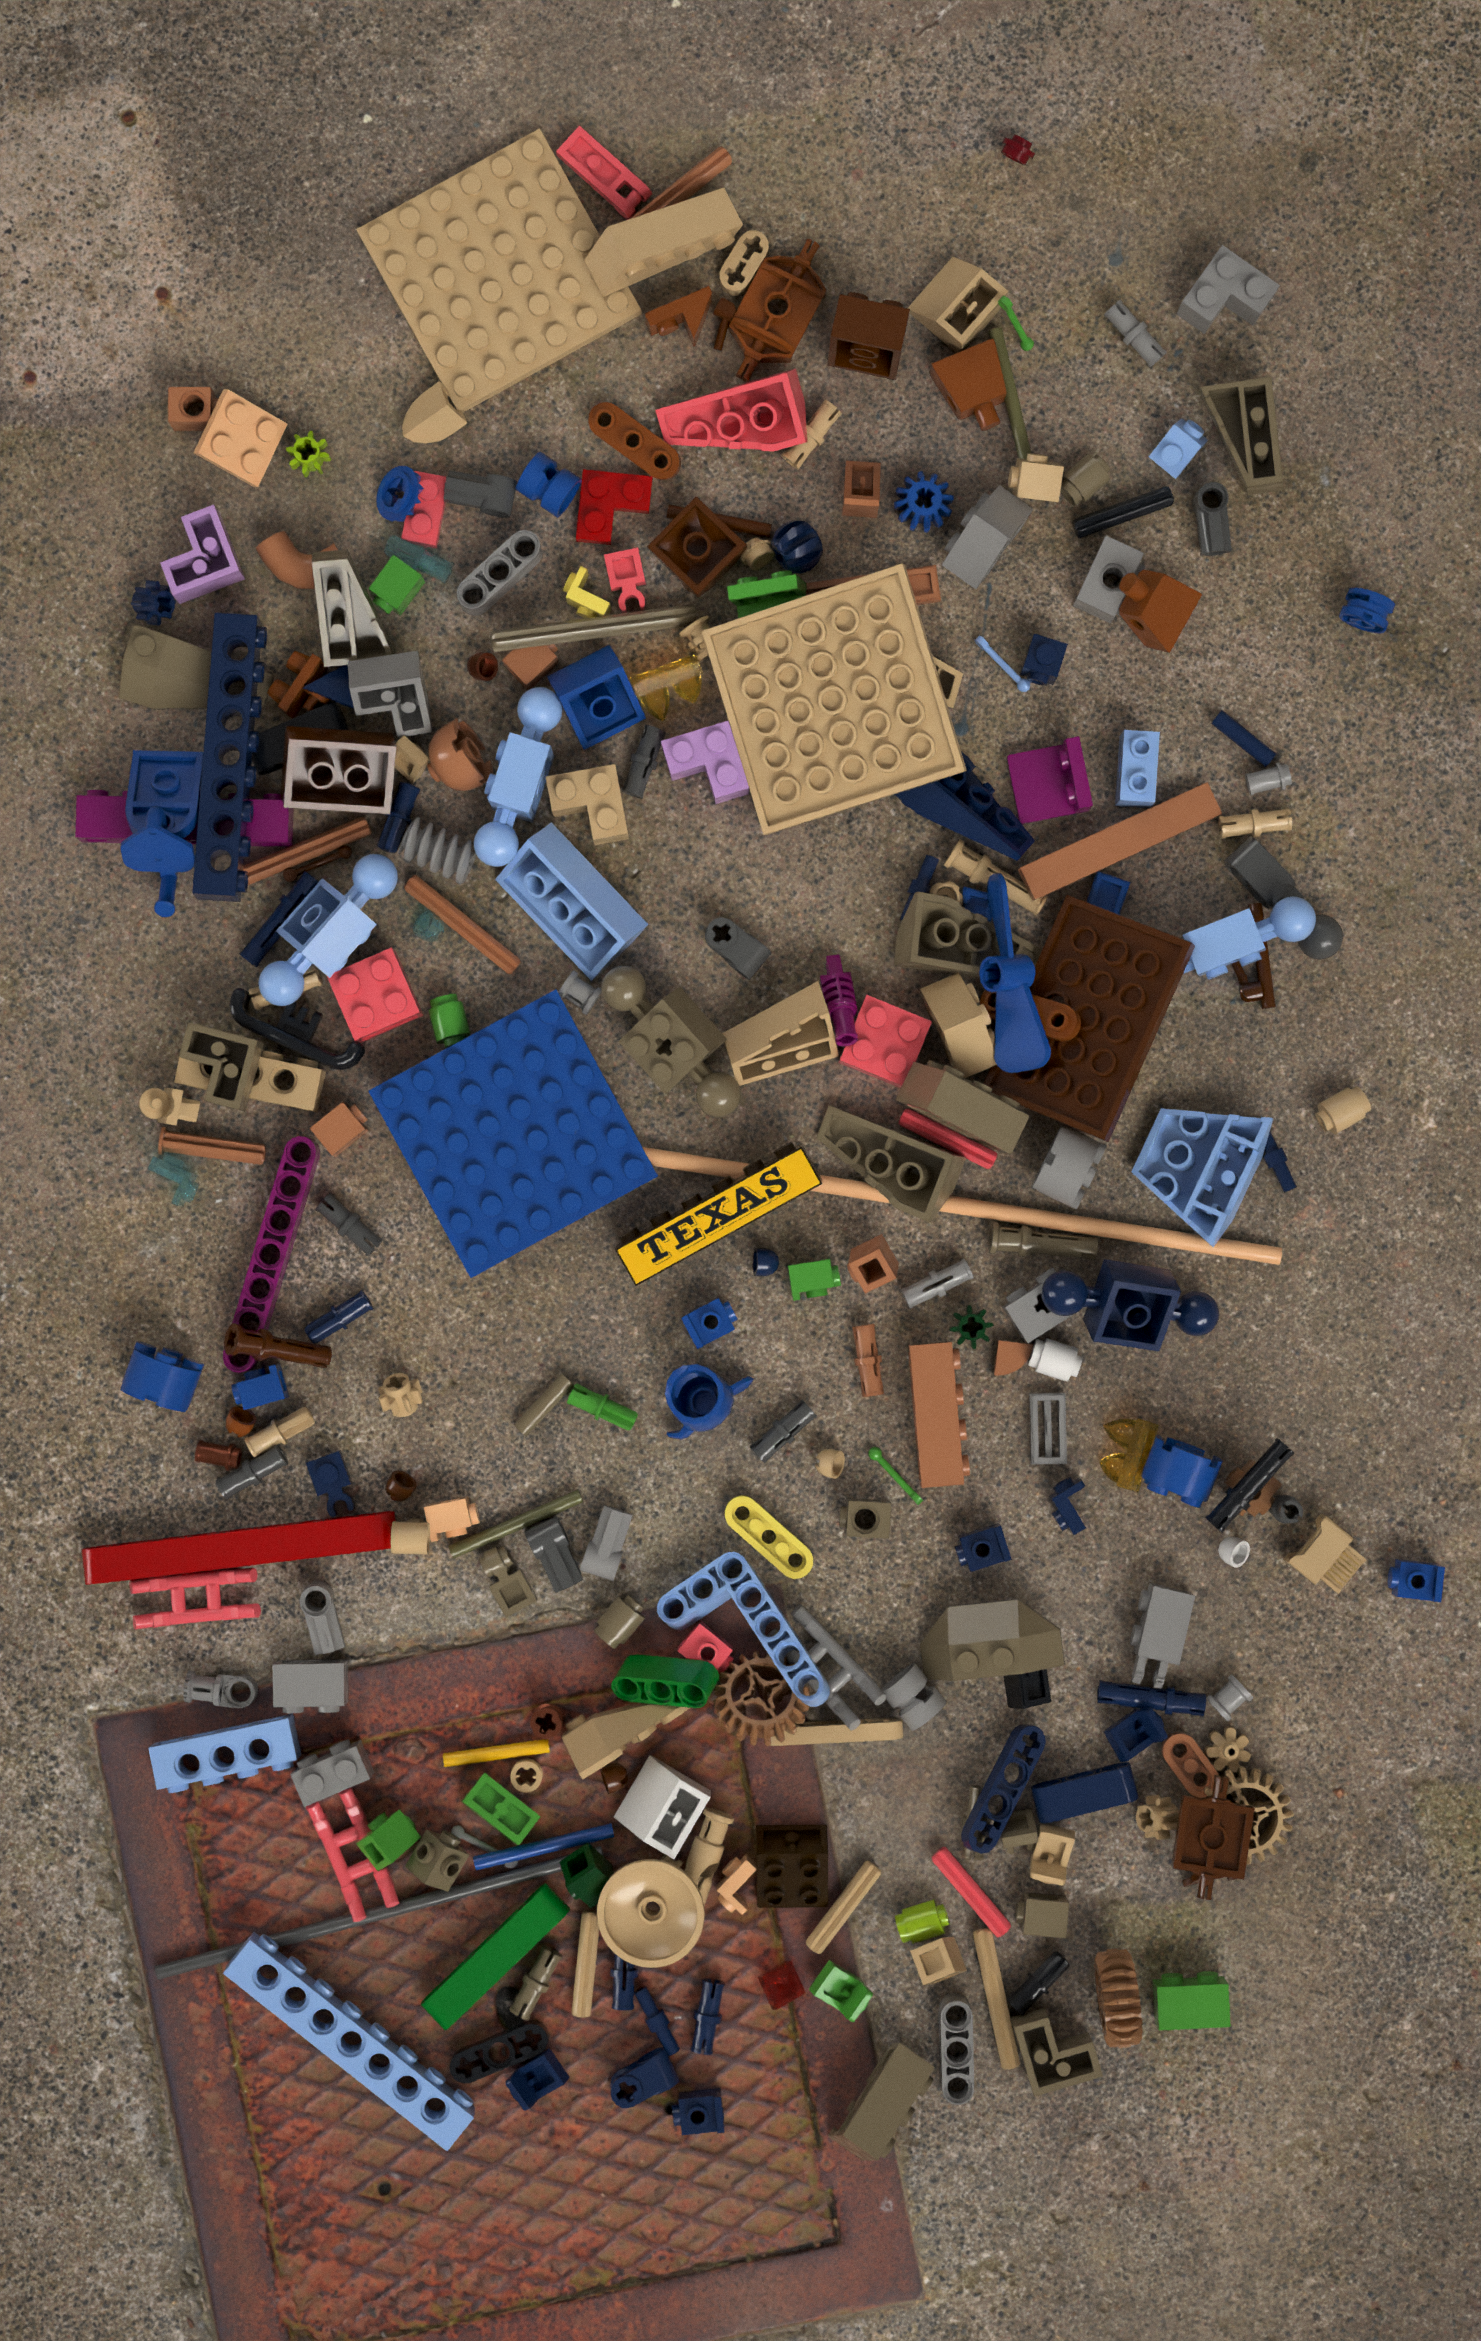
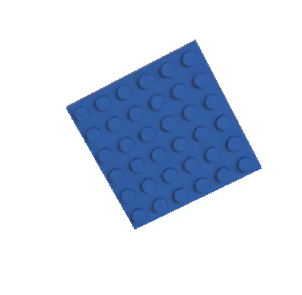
M556 989L368 1091L470 1278L658 1177Z

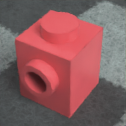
M701 1620L690 1631L677 1650L686 1659L709 1662L717 1669L719 1674L724 1672L728 1668L729 1662L734 1660L730 1656L733 1646Z

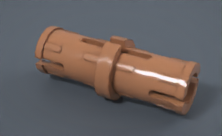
M874 1324L852 1327L857 1356L854 1359L855 1366H858L862 1397L884 1394L880 1373L882 1355H878Z

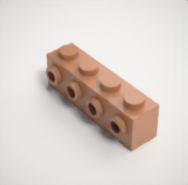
M950 1341L908 1345L920 1487L964 1485V1476H970L968 1454L962 1455L961 1441L967 1440L965 1419H959L958 1405H964L962 1384H956L954 1371L961 1369L959 1348L953 1349L952 1342Z

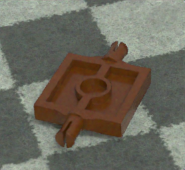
M1214 1775L1212 1796L1203 1798L1181 1796L1171 1863L1173 1869L1191 1871L1200 1876L1196 1897L1200 1899L1205 1897L1206 1900H1212L1214 1879L1230 1877L1244 1880L1255 1810L1251 1805L1233 1803L1226 1799L1230 1778L1221 1777L1220 1775Z

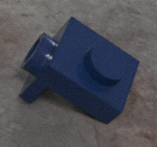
M1071 1477L1060 1481L1052 1487L1055 1492L1049 1496L1056 1508V1511L1051 1513L1062 1532L1069 1529L1073 1535L1086 1528L1068 1499L1069 1496L1085 1487V1484L1079 1478L1073 1481Z
M1151 1707L1134 1709L1103 1731L1120 1762H1127L1152 1743L1163 1742L1168 1738L1164 1730L1163 1720Z
M549 2048L521 2064L505 2083L513 2098L526 2111L532 2108L539 2098L564 2085L570 2076Z

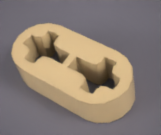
M756 230L745 232L739 238L721 267L719 273L720 286L726 294L731 296L744 294L751 285L764 258L768 257L769 242L762 232ZM755 241L759 242L761 253L754 252L749 260H746L747 246L745 244L752 245ZM742 266L741 280L743 282L736 281L734 285H730L727 274L734 275L738 268Z

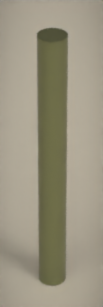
M997 327L988 332L990 339H994L1007 393L1005 404L1018 458L1027 459V453H1031L1003 330L1002 327Z
M577 1489L449 1545L450 1553L453 1559L476 1550L583 1503L582 1496Z

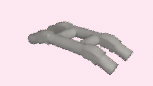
M800 1604L792 1611L791 1615L817 1641L808 1653L814 1662L817 1663L828 1652L842 1667L828 1681L830 1694L825 1702L850 1730H854L860 1725L861 1720L837 1692L852 1678L875 1705L882 1704L886 1699V1694L827 1630ZM776 1629L772 1630L767 1637L776 1635L778 1631ZM797 1650L788 1652L785 1655L789 1664L797 1663L799 1652ZM818 1680L808 1681L807 1683L817 1692L819 1688Z

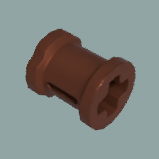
M552 1703L539 1705L533 1712L530 1720V1726L533 1729L534 1735L545 1740L558 1735L563 1725V1712ZM546 1713L553 1715L552 1722L556 1726L550 1724L548 1729H544L541 1727L542 1720L538 1719V1717L544 1718Z

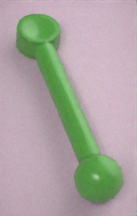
M1003 295L998 300V304L1006 311L1020 337L1021 348L1024 351H1030L1034 346V342L1025 334L1012 309L1013 304L1011 300Z
M878 1447L870 1448L868 1452L869 1458L878 1461L917 1505L922 1503V1498L883 1458L881 1449Z

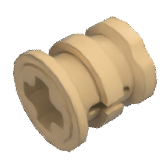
M709 615L697 619L679 633L680 637H687L689 639L688 646L691 650H696L699 662L709 658L702 634L703 630L710 628L708 625Z

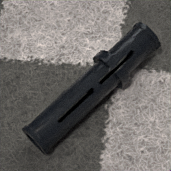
M1276 1438L1275 1442L1233 1488L1228 1487L1225 1491L1227 1495L1205 1518L1223 1533L1243 1509L1247 1511L1251 1507L1249 1502L1295 1453L1288 1449L1289 1447L1280 1439Z

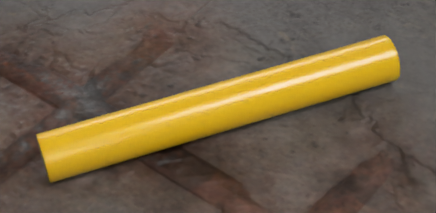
M549 1739L443 1753L444 1767L550 1753Z

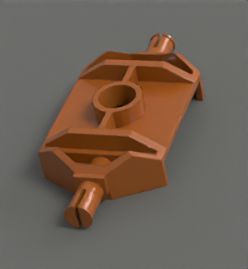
M806 239L799 256L795 255L794 258L786 256L764 258L729 324V332L743 350L745 357L738 372L735 374L739 379L743 377V381L749 382L757 364L791 363L793 354L822 299L826 297L827 290L820 277L811 268V261L820 247L817 242L814 241L812 245V240ZM773 299H782L787 303L788 309L782 315H774L769 311L768 304Z

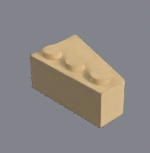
M819 981L722 1033L727 1039L724 1042L734 1077L739 1086L839 1057L829 1011Z

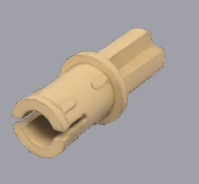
M302 1407L279 1421L276 1419L271 1420L270 1426L250 1437L244 1438L245 1443L253 1457L257 1458L260 1454L280 1443L286 1445L288 1443L287 1439L313 1426L315 1423L314 1417L307 1407Z

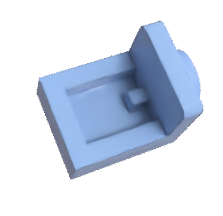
M1181 418L1171 427L1149 458L1176 479L1197 452L1207 443L1208 439L1203 436L1204 430L1192 420L1185 421Z

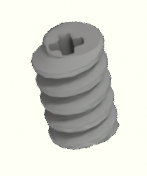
M417 816L407 828L398 854L404 850V859L407 861L413 860L417 855V865L420 867H424L430 861V871L433 873L438 872L443 867V877L449 879L456 872V883L463 884L477 856L476 853L471 852L472 841L468 840L460 847L458 846L459 835L457 834L449 841H446V829L442 828L435 836L432 834L433 823L429 822L422 830L420 829V817Z

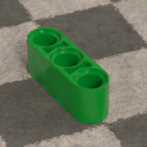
M634 1654L626 1657L611 1683V1688L618 1698L628 1702L701 1708L706 1704L719 1680V1673L712 1664L703 1660Z

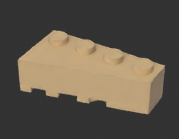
M721 188L608 226L584 261L602 296L605 297L684 261L695 259L709 250L726 248L735 241L734 236L743 226V223L725 188Z

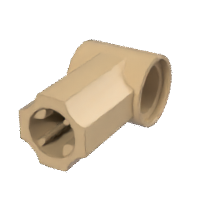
M410 1518L406 1522L393 1521L391 1529L392 1554L428 1555L430 1543V1524L428 1522H423L419 1518Z

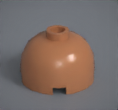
M455 718L435 732L429 743L428 757L430 763L427 764V768L436 782L442 781L447 787L456 791H467L486 784L491 773L494 774L491 760L484 763L479 751L486 750L483 743L465 721L458 723V718Z

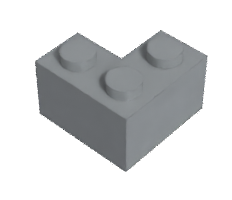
M1222 245L1182 301L1176 315L1205 334L1225 306L1254 326L1273 299L1280 285Z
M1000 485L991 495L985 492L975 507L972 506L960 524L965 527L961 535L956 532L946 545L944 550L949 554L942 563V566L974 589H977L989 575L1006 547L1017 536L1034 509Z
M418 651L348 661L349 689L356 716L391 710L397 738L404 735L411 736L432 732L430 703Z

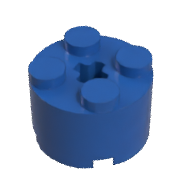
M136 1341L120 1390L139 1400L145 1401V1399L156 1402L157 1406L186 1412L191 1404L204 1364L190 1358L181 1360L183 1353L163 1347L162 1352H156L157 1348L155 1346Z
M1156 1435L1141 1477L1144 1478V1483L1148 1484L1147 1489L1167 1496L1168 1491H1171L1181 1496L1180 1500L1182 1502L1200 1508L1203 1501L1207 1502L1209 1500L1223 1460L1214 1455L1211 1461L1203 1457L1205 1453L1203 1449L1167 1437L1164 1443L1161 1435Z

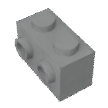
M349 1739L331 1746L329 1748L331 1753L318 1758L316 1754H312L296 1762L298 1767L290 1775L304 1807L369 1780L375 1772L361 1740L350 1744Z

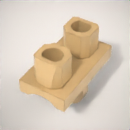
M150 1088L141 1094L139 1108L146 1117L158 1119V1123L176 1126L178 1119L189 1122L197 1121L200 1101L182 1098L183 1090L164 1088L163 1091L159 1088Z

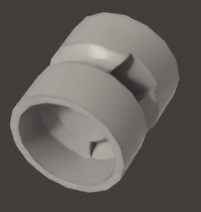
M912 1663L904 1668L881 1689L886 1694L888 1703L893 1708L899 1707L901 1709L899 1716L912 1731L927 1723L947 1703L935 1686L926 1685L928 1678L916 1663Z

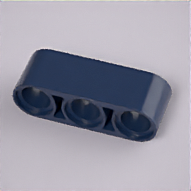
M1129 1762L1116 1763L1031 1786L1039 1823L1055 1822L1127 1804L1139 1799Z

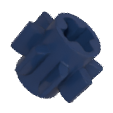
M146 580V588L135 587L131 605L137 613V620H144L150 625L159 626L161 625V618H172L171 614L174 611L176 601L170 593L169 586L160 585L159 581Z

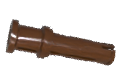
M232 1323L229 1326L224 1339V1349L227 1355L246 1354L251 1355L258 1361L266 1360L269 1357L327 1368L332 1358L330 1346L273 1336L267 1329H259L258 1331L243 1329L240 1324Z

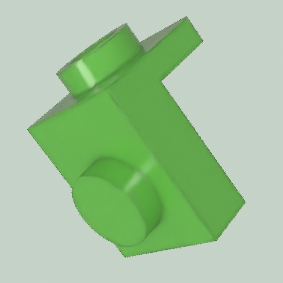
M830 1960L809 1988L815 1997L838 2009L851 2022H855L860 2013L866 2009L869 2000L873 1996L871 1990L859 1977Z

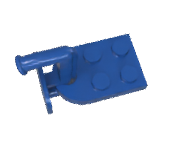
M133 750L125 806L128 826L133 834L121 842L120 850L123 862L127 867L142 872H160L159 898L154 905V910L161 917H170L175 913L174 899L178 872L189 871L195 865L193 845L183 838L193 831L198 822L204 752Z

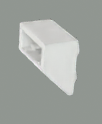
M649 1755L616 1811L614 1818L643 1842L675 1859L711 1797V1790Z

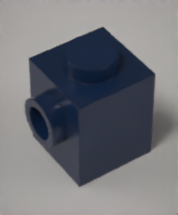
M1034 634L1030 641L1020 675L1027 677L1029 682L1037 685L1047 686V683L1054 685L1068 644Z

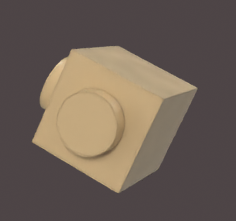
M1027 453V459L1017 458L1016 467H1010L1008 487L1012 488V494L1019 498L1059 502L1064 466L1059 463L1048 462L1047 455Z

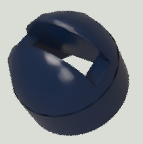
M755 1248L753 1253L754 1276H769L773 1274L779 1266L777 1254L768 1248Z

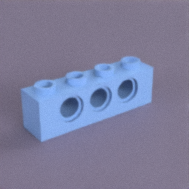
M293 1713L160 1741L148 1748L156 1789L167 1788L168 1793L189 1789L188 1783L202 1781L203 1786L221 1783L224 1781L223 1776L237 1773L239 1779L259 1774L258 1768L272 1766L273 1771L293 1767V1761L298 1760L301 1756ZM255 1739H262L268 1743L269 1754L267 1756H259L253 1751L252 1743ZM226 1746L233 1751V1763L227 1764L219 1759V1747ZM185 1754H193L198 1758L200 1764L198 1770L191 1771L184 1766L183 1757Z

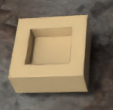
M404 735L396 742L395 769L413 784L422 776L429 762V757L419 745L412 743Z

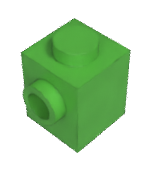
M399 1809L389 1816L383 1812L367 1825L371 1831L359 1840L356 1845L375 1869L380 1871L393 1863L417 1842L421 1836L416 1831L414 1822Z

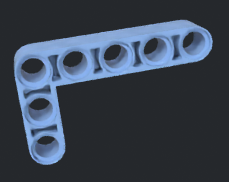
M727 1552L659 1599L657 1604L659 1617L669 1627L675 1630H684L732 1598L793 1693L805 1705L810 1707L820 1706L828 1699L830 1687L827 1680L753 1567L741 1554ZM734 1564H742L741 1574L736 1578H728L729 1568ZM705 1584H712L713 1591L711 1595L700 1599L698 1597L699 1589ZM754 1592L761 1593V1600L757 1606H746V1600L750 1594ZM676 1604H683L682 1614L678 1618L670 1619L669 1611L671 1607ZM773 1621L780 1622L779 1632L772 1637H767L765 1635L766 1626ZM792 1650L799 1651L798 1662L792 1666H785V1655ZM810 1680H818L819 1688L817 1692L811 1696H805L803 1694L804 1685Z

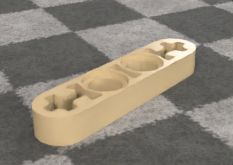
M901 1718L860 1719V1725L854 1730H850L842 1720L804 1722L803 1724L795 1723L797 1731L794 1735L784 1731L785 1740L782 1743L777 1740L776 1736L771 1737L770 1746L897 1740L903 1738V1720Z

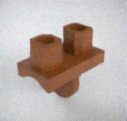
M294 651L286 664L288 670L298 675L292 685L289 686L277 678L267 691L278 704V707L293 719L302 707L307 711H311L317 702L322 705L330 703V699L303 689L306 685L321 678L328 667H324L322 659L313 653L309 657Z

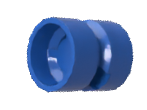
M540 451L524 469L516 485V490L531 501L539 499L540 506L558 518L573 501L581 486L582 479L566 468L559 471L557 469V462Z

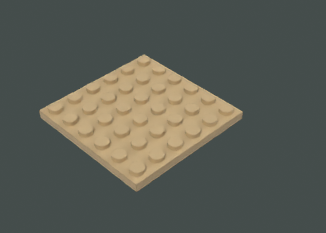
M540 128L356 229L438 379L449 391L450 395L448 397L457 411L461 410L463 413L642 314V310L629 287H625L605 297L602 296L584 261L600 238V235Z
M902 563L702 631L763 835H769L967 771L905 564Z

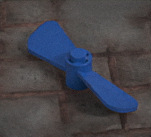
M994 873L988 879L987 892L1000 956L986 957L981 963L979 975L983 987L989 992H996L995 1062L1001 1070L1008 1073L1035 1070L1044 1066L1050 1058L1051 1047L1029 988L1035 978V966L1029 956L1025 954L1014 955L1007 886L1004 876L1001 873Z

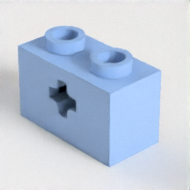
M1124 730L1119 736L1115 806L1151 808L1155 803L1160 732Z

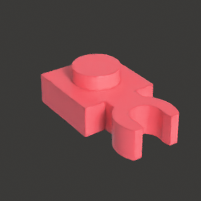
M638 547L604 554L611 592L622 590L618 600L621 613H627L625 603L630 598H634L639 602L640 610H645V598L636 589V586L646 585Z

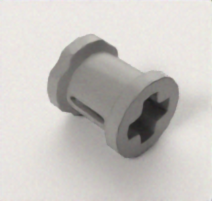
M573 970L558 993L561 999L566 998L581 1008L583 1014L587 1015L602 991L601 988L597 987L595 989L578 978V973Z
M1232 1674L1228 1677L1229 1682L1214 1696L1209 1694L1206 1697L1208 1702L1227 1722L1232 1719L1231 1714L1242 1703L1253 1699V1696Z

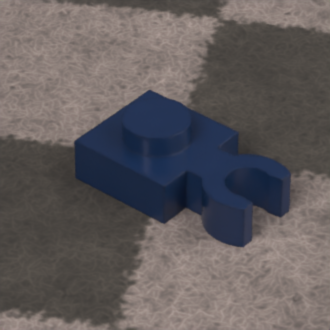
M341 1450L306 1463L317 1496L325 1493L328 1494L327 1512L331 1517L337 1516L335 1509L337 1500L345 1501L349 1511L355 1509L354 1499L351 1495L345 1493L343 1487L352 1484Z

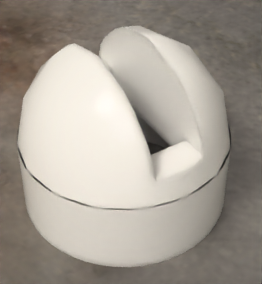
M1229 1536L1219 1544V1556L1225 1563L1237 1568L1242 1566L1247 1560L1250 1546L1248 1542L1238 1537Z

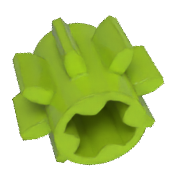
M309 431L308 437L300 438L299 435L295 434L296 442L294 446L286 447L287 453L295 456L289 463L292 470L300 466L305 478L309 476L310 472L316 470L318 473L323 474L321 468L323 462L331 461L330 455L322 452L328 446L327 441L321 439L317 442L313 431ZM309 448H313L316 455L312 454L308 460H304L302 454H307Z

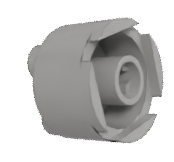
M1060 1126L1048 1149L1044 1162H1042L1032 1188L1071 1208L1077 1209L1085 1193V1190L1080 1188L1081 1186L1087 1188L1090 1186L1097 1171V1168L1091 1165L1092 1163L1099 1164L1107 1145L1073 1129Z

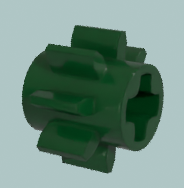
M967 1305L965 1315L961 1316L958 1313H953L954 1318L958 1322L957 1326L950 1327L949 1331H958L960 1337L957 1339L956 1344L960 1345L967 1339L970 1340L971 1348L976 1349V1340L981 1338L989 1342V1337L984 1333L986 1328H990L994 1324L984 1322L982 1319L986 1313L985 1309L980 1310L976 1315L972 1313L971 1305ZM969 1317H972L974 1322L980 1323V1329L975 1330L973 1337H970L969 1332L962 1331V1325L968 1323Z

